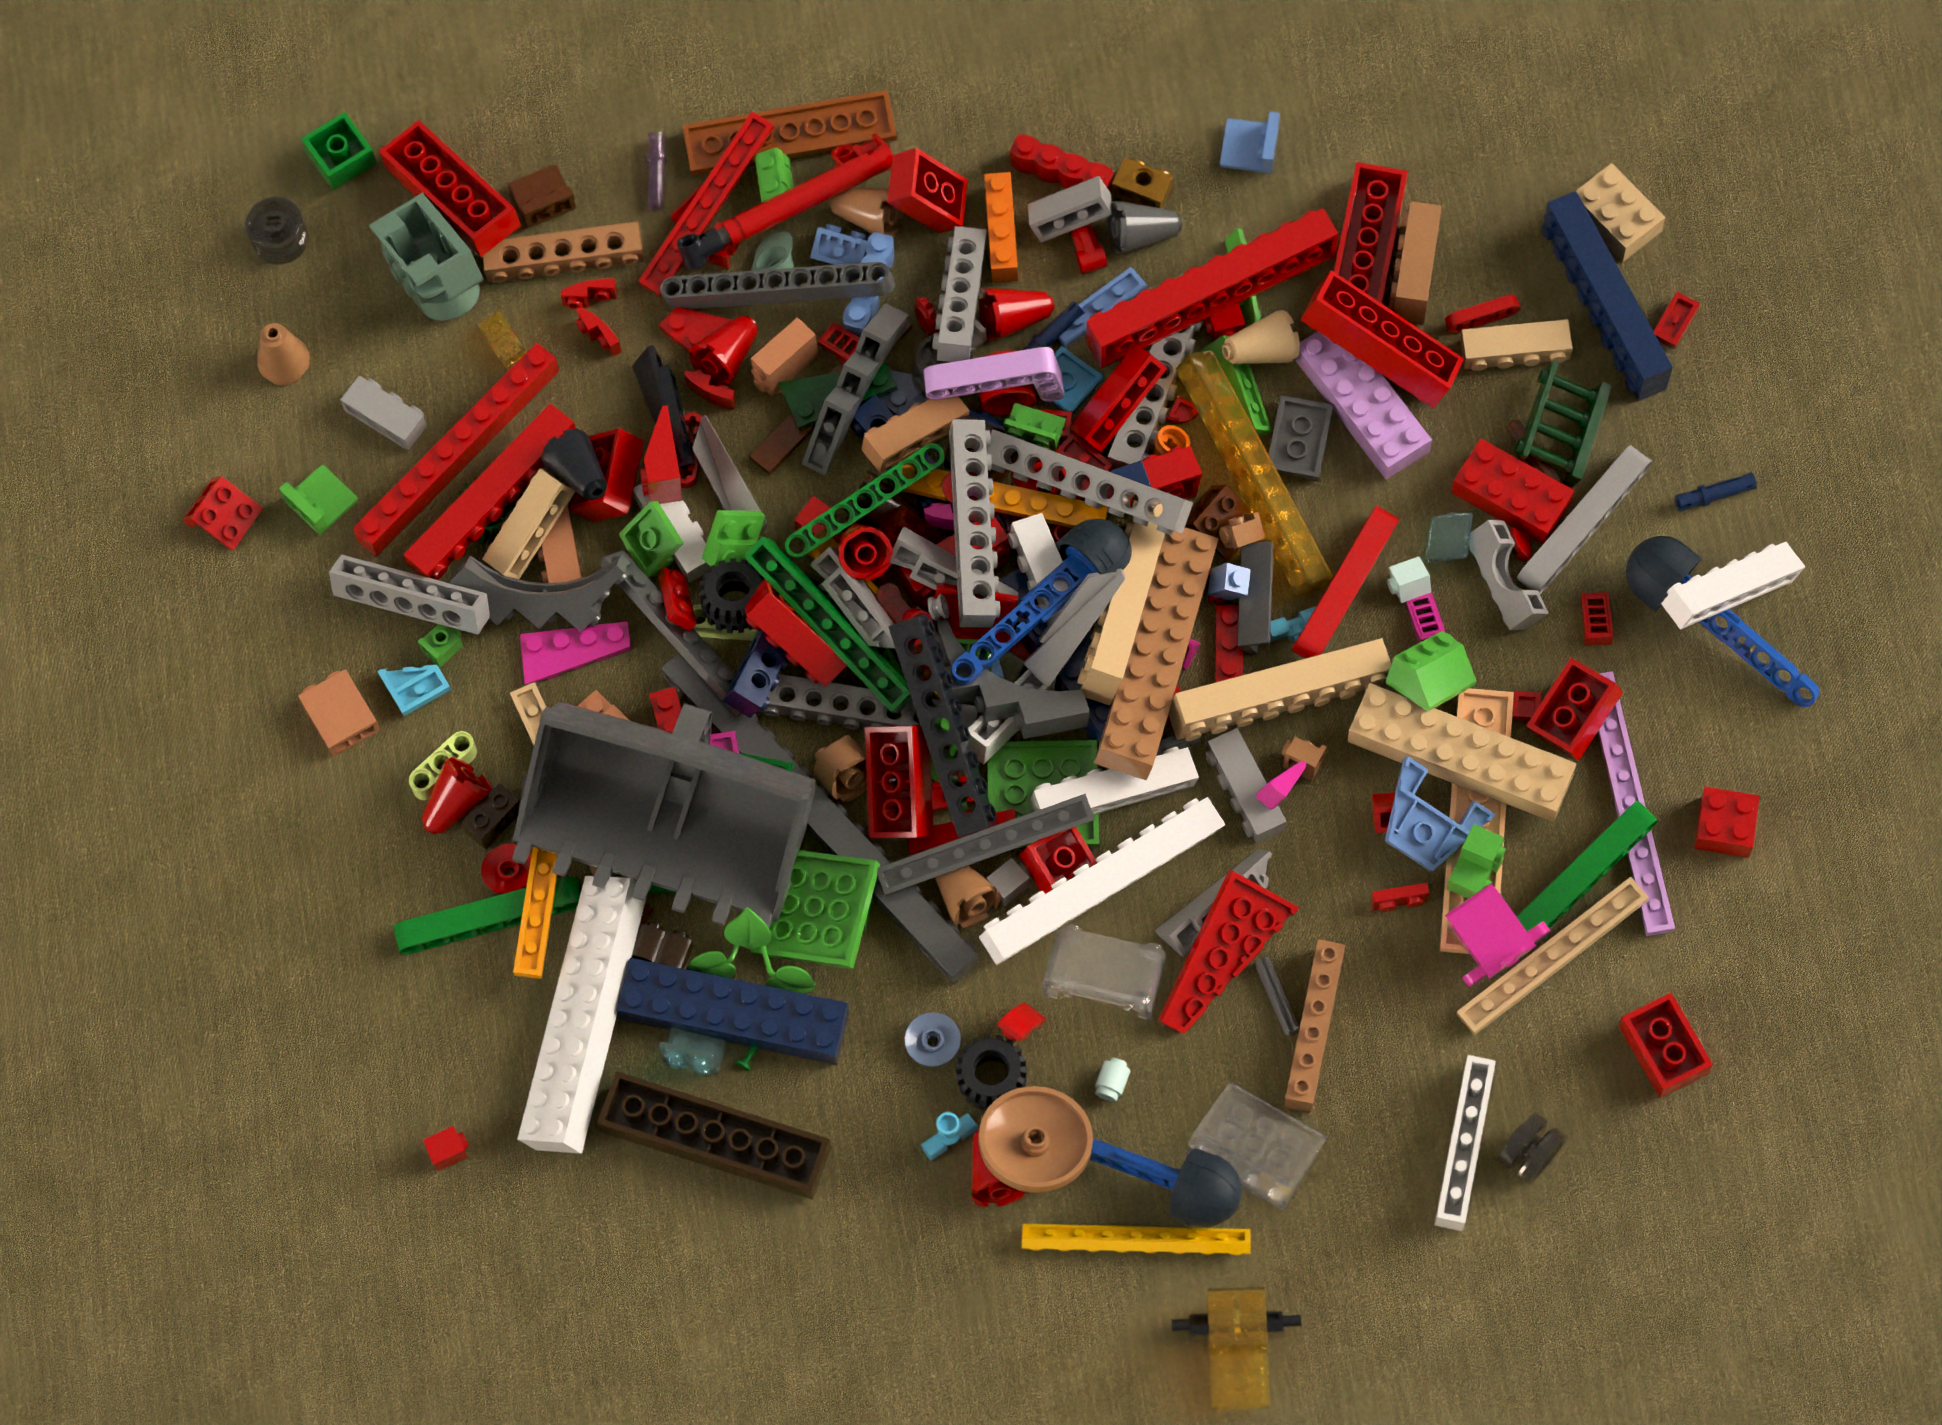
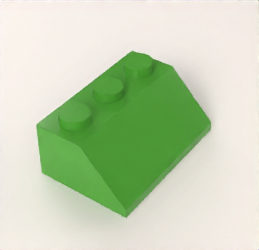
M1440 631L1394 656L1385 683L1426 711H1430L1473 687L1476 684V678L1463 644L1455 640L1450 634Z

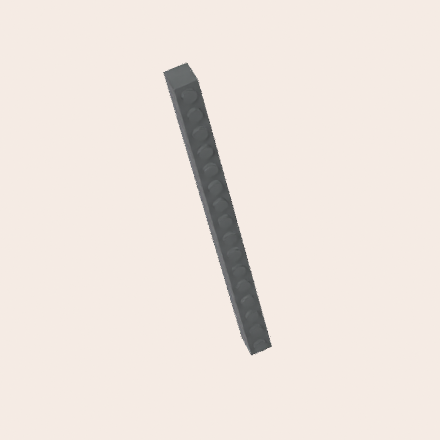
M680 653L661 667L665 680L672 687L676 688V691L689 705L712 712L711 728L716 734L736 731L739 753L794 763V773L813 778L805 766L801 765L799 767L793 761L795 757L787 747L783 746L781 748L775 742L777 738L769 728L765 727L763 729L757 723L759 719L755 714L751 718L744 714L736 717ZM815 784L814 798L806 827L811 835L829 854L876 860L880 863V867L890 864L884 857L886 854L881 846L876 842L872 844L866 838L867 833L858 823L853 824L847 818L849 814L845 808L839 803L835 805L829 799L831 797L830 793L821 784L819 786ZM877 875L873 900L953 985L978 964L977 948L968 939L964 942L958 935L959 930L950 920L945 921L939 915L941 911L931 900L927 902L921 896L922 891L917 884L885 895Z

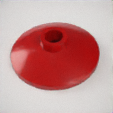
M517 844L500 845L492 849L483 859L481 876L483 882L490 890L499 894H505L527 887L532 854H529L525 864L512 861ZM514 871L512 875L506 876L507 872Z

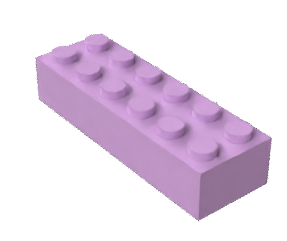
M1318 331L1300 342L1299 356L1295 361L1326 402L1333 405L1335 414L1386 480L1430 453L1432 439L1382 374L1376 372L1362 360L1355 358L1338 344L1331 342L1329 338Z

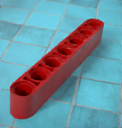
M1378 505L1374 507L1291 649L1292 652L1303 659L1322 654L1396 527L1399 518Z

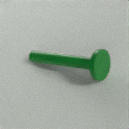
M752 1046L742 1061L737 1060L735 1064L749 1072L751 1068L748 1064L758 1048Z

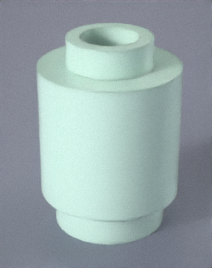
M1117 1058L1104 1061L1095 1084L1097 1089L1095 1094L1098 1097L1110 1102H1116L1117 1098L1122 1096L1130 1074V1069L1126 1067L1127 1063Z

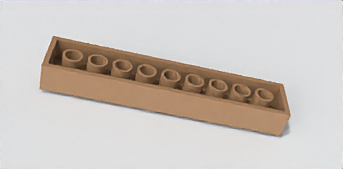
M1184 527L1183 533L1173 531L1172 536L1165 533L1125 673L1112 700L1094 764L1147 780L1155 762L1219 538Z

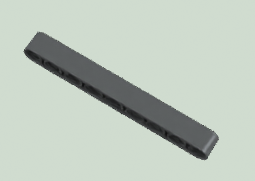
M869 262L669 277L661 283L660 292L673 310L676 307L700 309L883 296L892 292L895 287V280L885 263Z

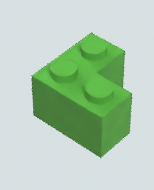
M1473 824L1462 847L1460 858L1449 878L1447 889L1469 899L1493 881L1488 879L1492 871H1499L1504 859L1503 856L1506 848L1502 847L1504 837Z

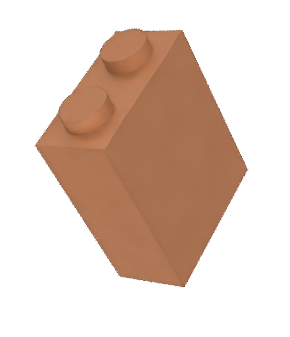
M798 317L751 358L754 385L762 393L767 392L772 398L781 390L779 382L793 380L819 357L816 334Z
M346 669L341 672L331 673L325 681L318 685L313 684L306 687L302 694L298 695L303 708L332 757L381 731L375 717Z

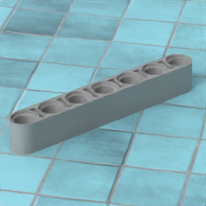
M1629 445L1523 567L1517 576V581L1529 590H1538L1541 595L1651 466L1652 460Z

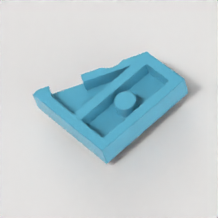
M426 665L421 668L403 667V670L387 671L386 669L377 671L403 716L451 691L450 685L437 665Z

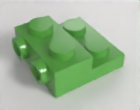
M650 501L619 533L625 548L630 552L637 566L647 577L658 576L657 574L663 566L667 568L675 560L673 558L674 553L684 544L658 501Z
M717 510L702 559L710 567L712 565L719 566V561L725 560V563L730 562V559H736V562H741L742 559L747 560L744 555L759 541L758 538L766 516L761 511Z

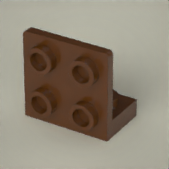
M556 164L509 183V187L528 228L577 209L570 186H566Z
M1213 485L1192 508L1185 527L1219 538L1215 550L1224 560H1229L1239 548L1225 547L1219 536L1220 527L1229 525V519L1242 516V514L1249 513L1251 510L1227 485Z

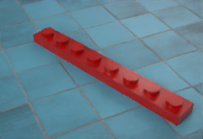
M751 111L638 280L639 285L662 297L660 292L661 283L669 277H675L684 264L677 247V241L688 234L700 235L706 231L754 159V156L774 129L773 123Z

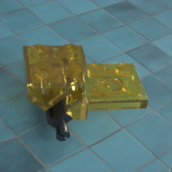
M1265 1287L1207 1289V1314H1190L1189 1319H1172V1331L1190 1330L1191 1335L1208 1334L1212 1410L1270 1408L1267 1332H1282L1284 1327H1301V1314L1283 1316L1282 1311H1266Z

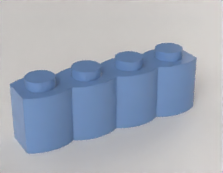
M873 232L867 241L866 256L862 259L861 263L883 262L890 270L895 258L893 237ZM879 296L851 298V302L847 305L843 315L844 329L860 338L863 329L879 309Z

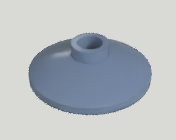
M937 1012L925 1013L916 1017L909 1024L905 1033V1046L908 1054L915 1062L926 1067H939L947 1064L956 1056L961 1044V1035L956 1023L950 1017ZM930 1039H937L938 1044L932 1047L928 1045V1041Z

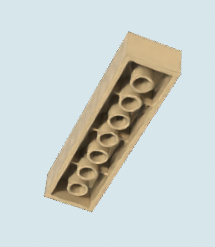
M1134 500L1131 508H1134L1138 501ZM1161 503L1154 509L1156 517L1160 516L1163 511ZM1130 514L1127 515L1123 530L1128 536L1132 547L1130 562L1123 569L1126 578L1094 625L1090 637L1092 639L1091 645L1088 646L1084 657L1086 662L1084 668L1082 667L1077 681V683L1081 684L1080 689L1083 690L1086 698L1107 705L1111 704L1123 679L1165 533L1156 530L1157 524L1149 522L1148 526L1138 524L1132 521L1134 516Z
M1381 638L1176 693L1172 699L1168 715L1176 739L1185 738L1186 741H1192L1200 738L1201 734L1211 731L1212 734H1218L1226 731L1227 727L1237 724L1238 727H1244L1252 724L1253 720L1263 717V720H1270L1279 716L1281 712L1289 711V713H1296L1303 710L1304 706L1314 704L1316 707L1329 703L1330 699L1340 697L1341 700L1355 696L1356 692L1366 691L1369 683L1381 687L1387 679L1391 662L1384 641Z
M1371 683L1368 685L1348 735L1349 743L1400 763L1403 762L1404 757L1409 756L1427 768L1428 774L1553 823L1576 767V763L1436 708L1426 711L1407 697Z

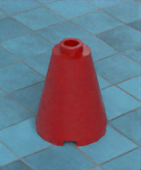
M987 288L980 291L984 296L978 299L980 322L984 328H988L990 334H986V337L990 341L1000 340L1050 318L1051 312L1055 309L1052 296H1048L1045 291Z
M738 316L695 343L689 349V352H692L689 359L694 369L702 370L711 375L712 379L717 381L715 383L716 386H728L734 380L758 334L756 322L751 317Z
M852 524L842 531L838 559L841 567L850 577L872 580L881 576L888 569L893 549L890 540L881 530L870 526Z
M450 757V759H447L443 764L422 815L423 827L431 834H444L489 795L493 787L483 774L478 778L472 772L474 767L458 758Z
M978 1129L973 1135V1201L976 1205L982 1207H989L988 1203L997 1202V1206L1001 1207L1023 1198L1025 1191L1006 1185L997 1179L985 1165L979 1150Z

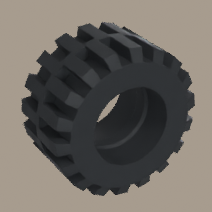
M730 559V562L725 563V560L719 561V566L712 565L709 568L710 573H704L702 576L703 581H700L699 585L704 618H707V622L711 626L715 624L717 630L722 631L726 629L727 633L733 634V630H738V633H744L745 628L749 630L754 629L746 621L745 607L765 578L752 565H748L747 560L743 559L741 562H736V559ZM731 591H741L747 594L745 598L739 601H727L721 598L724 594Z
M990 1034L984 1035V1040H980L979 1037L973 1039V1044L967 1043L964 1046V1052H960L958 1056L956 1075L959 1090L962 1095H965L966 1101L969 1104L974 1102L975 1108L981 1110L982 1106L988 1109L1003 1094L1017 1088L1026 1087L1027 1067L1025 1057L1021 1055V1049L1018 1046L1014 1047L1013 1041L1010 1039L1003 1041L1000 1035H996V1039H991ZM986 1061H998L1006 1066L1008 1076L999 1084L986 1085L975 1077V1071L979 1065Z

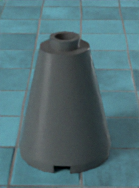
M1121 201L1111 202L1113 208L1112 215L1107 216L1108 237H1113L1114 244L1110 245L1114 254H1123L1176 237L1178 231L1182 230L1181 216L1177 215L1174 210Z

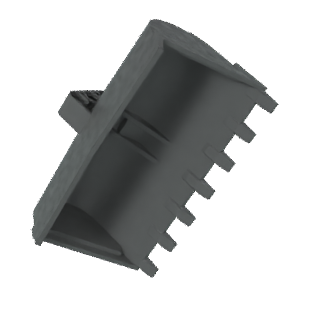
M557 702L553 708L546 707L541 713L513 836V841L518 843L512 861L525 864L532 848L535 847L558 855L553 868L554 874L565 877L572 861L576 860L597 867L592 883L593 886L605 889L613 872L637 880L632 898L644 901L651 886L655 885L676 892L672 906L674 911L684 913L691 897H695L716 904L712 917L713 923L724 926L731 909L743 912L748 907L770 927L772 921H778L792 884L790 878L807 827L814 798L815 779L711 745L712 712L692 705H683L673 732L567 703Z

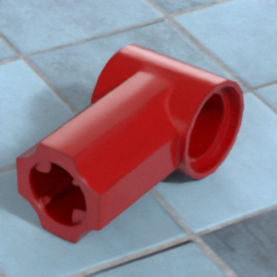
M1091 223L1069 231L1076 249V259L1082 275L1108 267L1102 245L1098 244Z

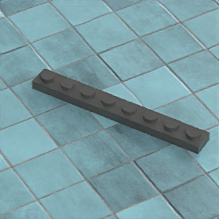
M623 550L604 557L600 564L603 568L619 555H623L629 561L626 568L628 574L619 586L723 701L735 674L694 629L689 631L668 621L662 593ZM726 704L736 717L742 715L741 712Z
M1085 793L877 868V874L886 895L1093 821L1095 818Z

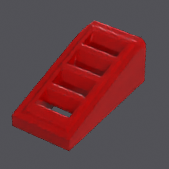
M833 322L817 343L845 364L855 352L860 338ZM836 332L839 335L831 344L828 340ZM844 338V339L847 340V341H846V342L844 343V345L839 349V348L836 347V346H837V345L841 342V340ZM852 344L855 347L849 352V354L846 353L845 351Z
M1608 592L1581 593L1584 646L1612 645L1613 627ZM1587 600H1602L1603 604L1588 605ZM1589 610H1603V613L1589 614ZM1590 619H1604V622L1590 623ZM1605 628V631L1591 632V629Z

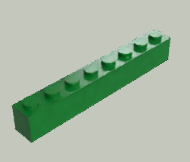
M762 537L744 555L751 565L891 712L900 713L912 701L906 680L875 647L868 646L852 623L772 539Z

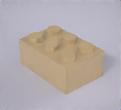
M1612 163L1577 190L1606 246L1622 262L1662 232L1665 221L1664 215Z

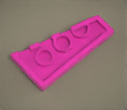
M628 621L594 625L593 627L587 626L582 632L577 628L520 634L525 686L545 679L550 680L559 677L558 674L573 669L575 671L584 668V665L594 661L600 662L631 651Z

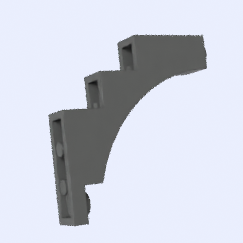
M885 303L863 329L857 348L844 364L836 387L824 400L802 465L823 475L829 472L835 453L842 444L872 380L895 343L901 337L909 316L908 314Z

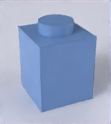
M1230 563L1211 568L1208 595L1229 601L1247 596L1251 569Z

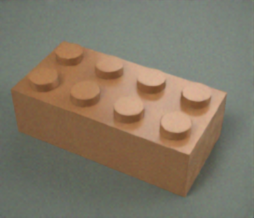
M1410 201L1409 211H1403L1389 309H1393L1396 314L1408 322L1424 324L1442 209L1440 205Z

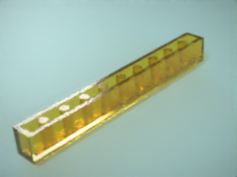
M1213 350L1189 354L1175 369L1250 511L1259 513L1265 539L1274 544L1273 554L1294 594L1301 595L1319 591L1333 578V575Z

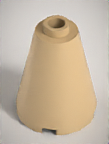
M1279 310L1225 339V343L1222 346L1225 359L1229 360L1232 364L1293 362V359L1298 358L1300 352L1298 332H1293L1290 326L1294 321L1286 311Z

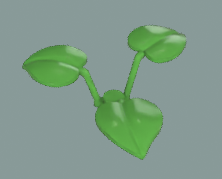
M748 907L725 927V938L734 944L729 957L726 958L719 951H710L697 956L687 967V970L731 979L736 971L735 966L731 962L735 959L739 947L743 946L748 949L761 947L768 975L771 976L766 981V986L807 994L814 990L817 985L808 972L796 966H784L777 969L776 972L773 971L765 946L771 941V931L766 923Z

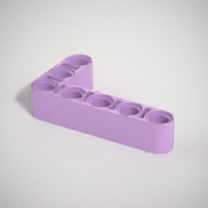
M1048 347L938 364L924 369L926 397L929 399H944L1033 383L1042 401L1054 402L1064 398L1062 371L1053 350Z

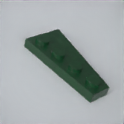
M887 363L882 364L859 406L875 395L880 398L898 390ZM841 371L779 382V386L799 431L816 425L824 400L836 387Z

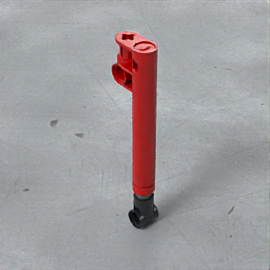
M876 133L872 135L871 140L861 145H841L831 153L836 167L734 216L733 219L730 218L721 223L722 228L718 230L712 228L700 235L688 234L677 241V247L687 269L699 268L707 262V257L725 249L724 245L730 243L732 246L741 243L742 240H747L890 170L893 157L890 147Z

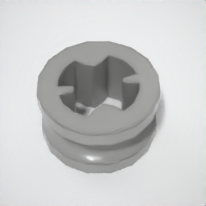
M940 594L937 596V599L929 597L928 608L932 619L939 621L940 617L944 619L949 618V606L945 596Z

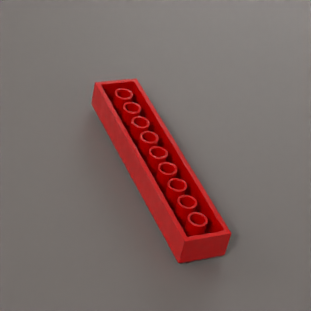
M1323 208L1317 211L1311 210L1297 221H1289L1282 224L1274 232L1260 234L1253 242L1246 245H1237L1230 253L1212 257L1207 264L1200 267H1191L1183 275L1175 279L1168 278L1160 286L1152 290H1143L1129 301H1120L1112 309L1104 313L1097 312L1086 321V344L1101 369L1123 359L1135 343L1144 349L1336 256L1339 233Z

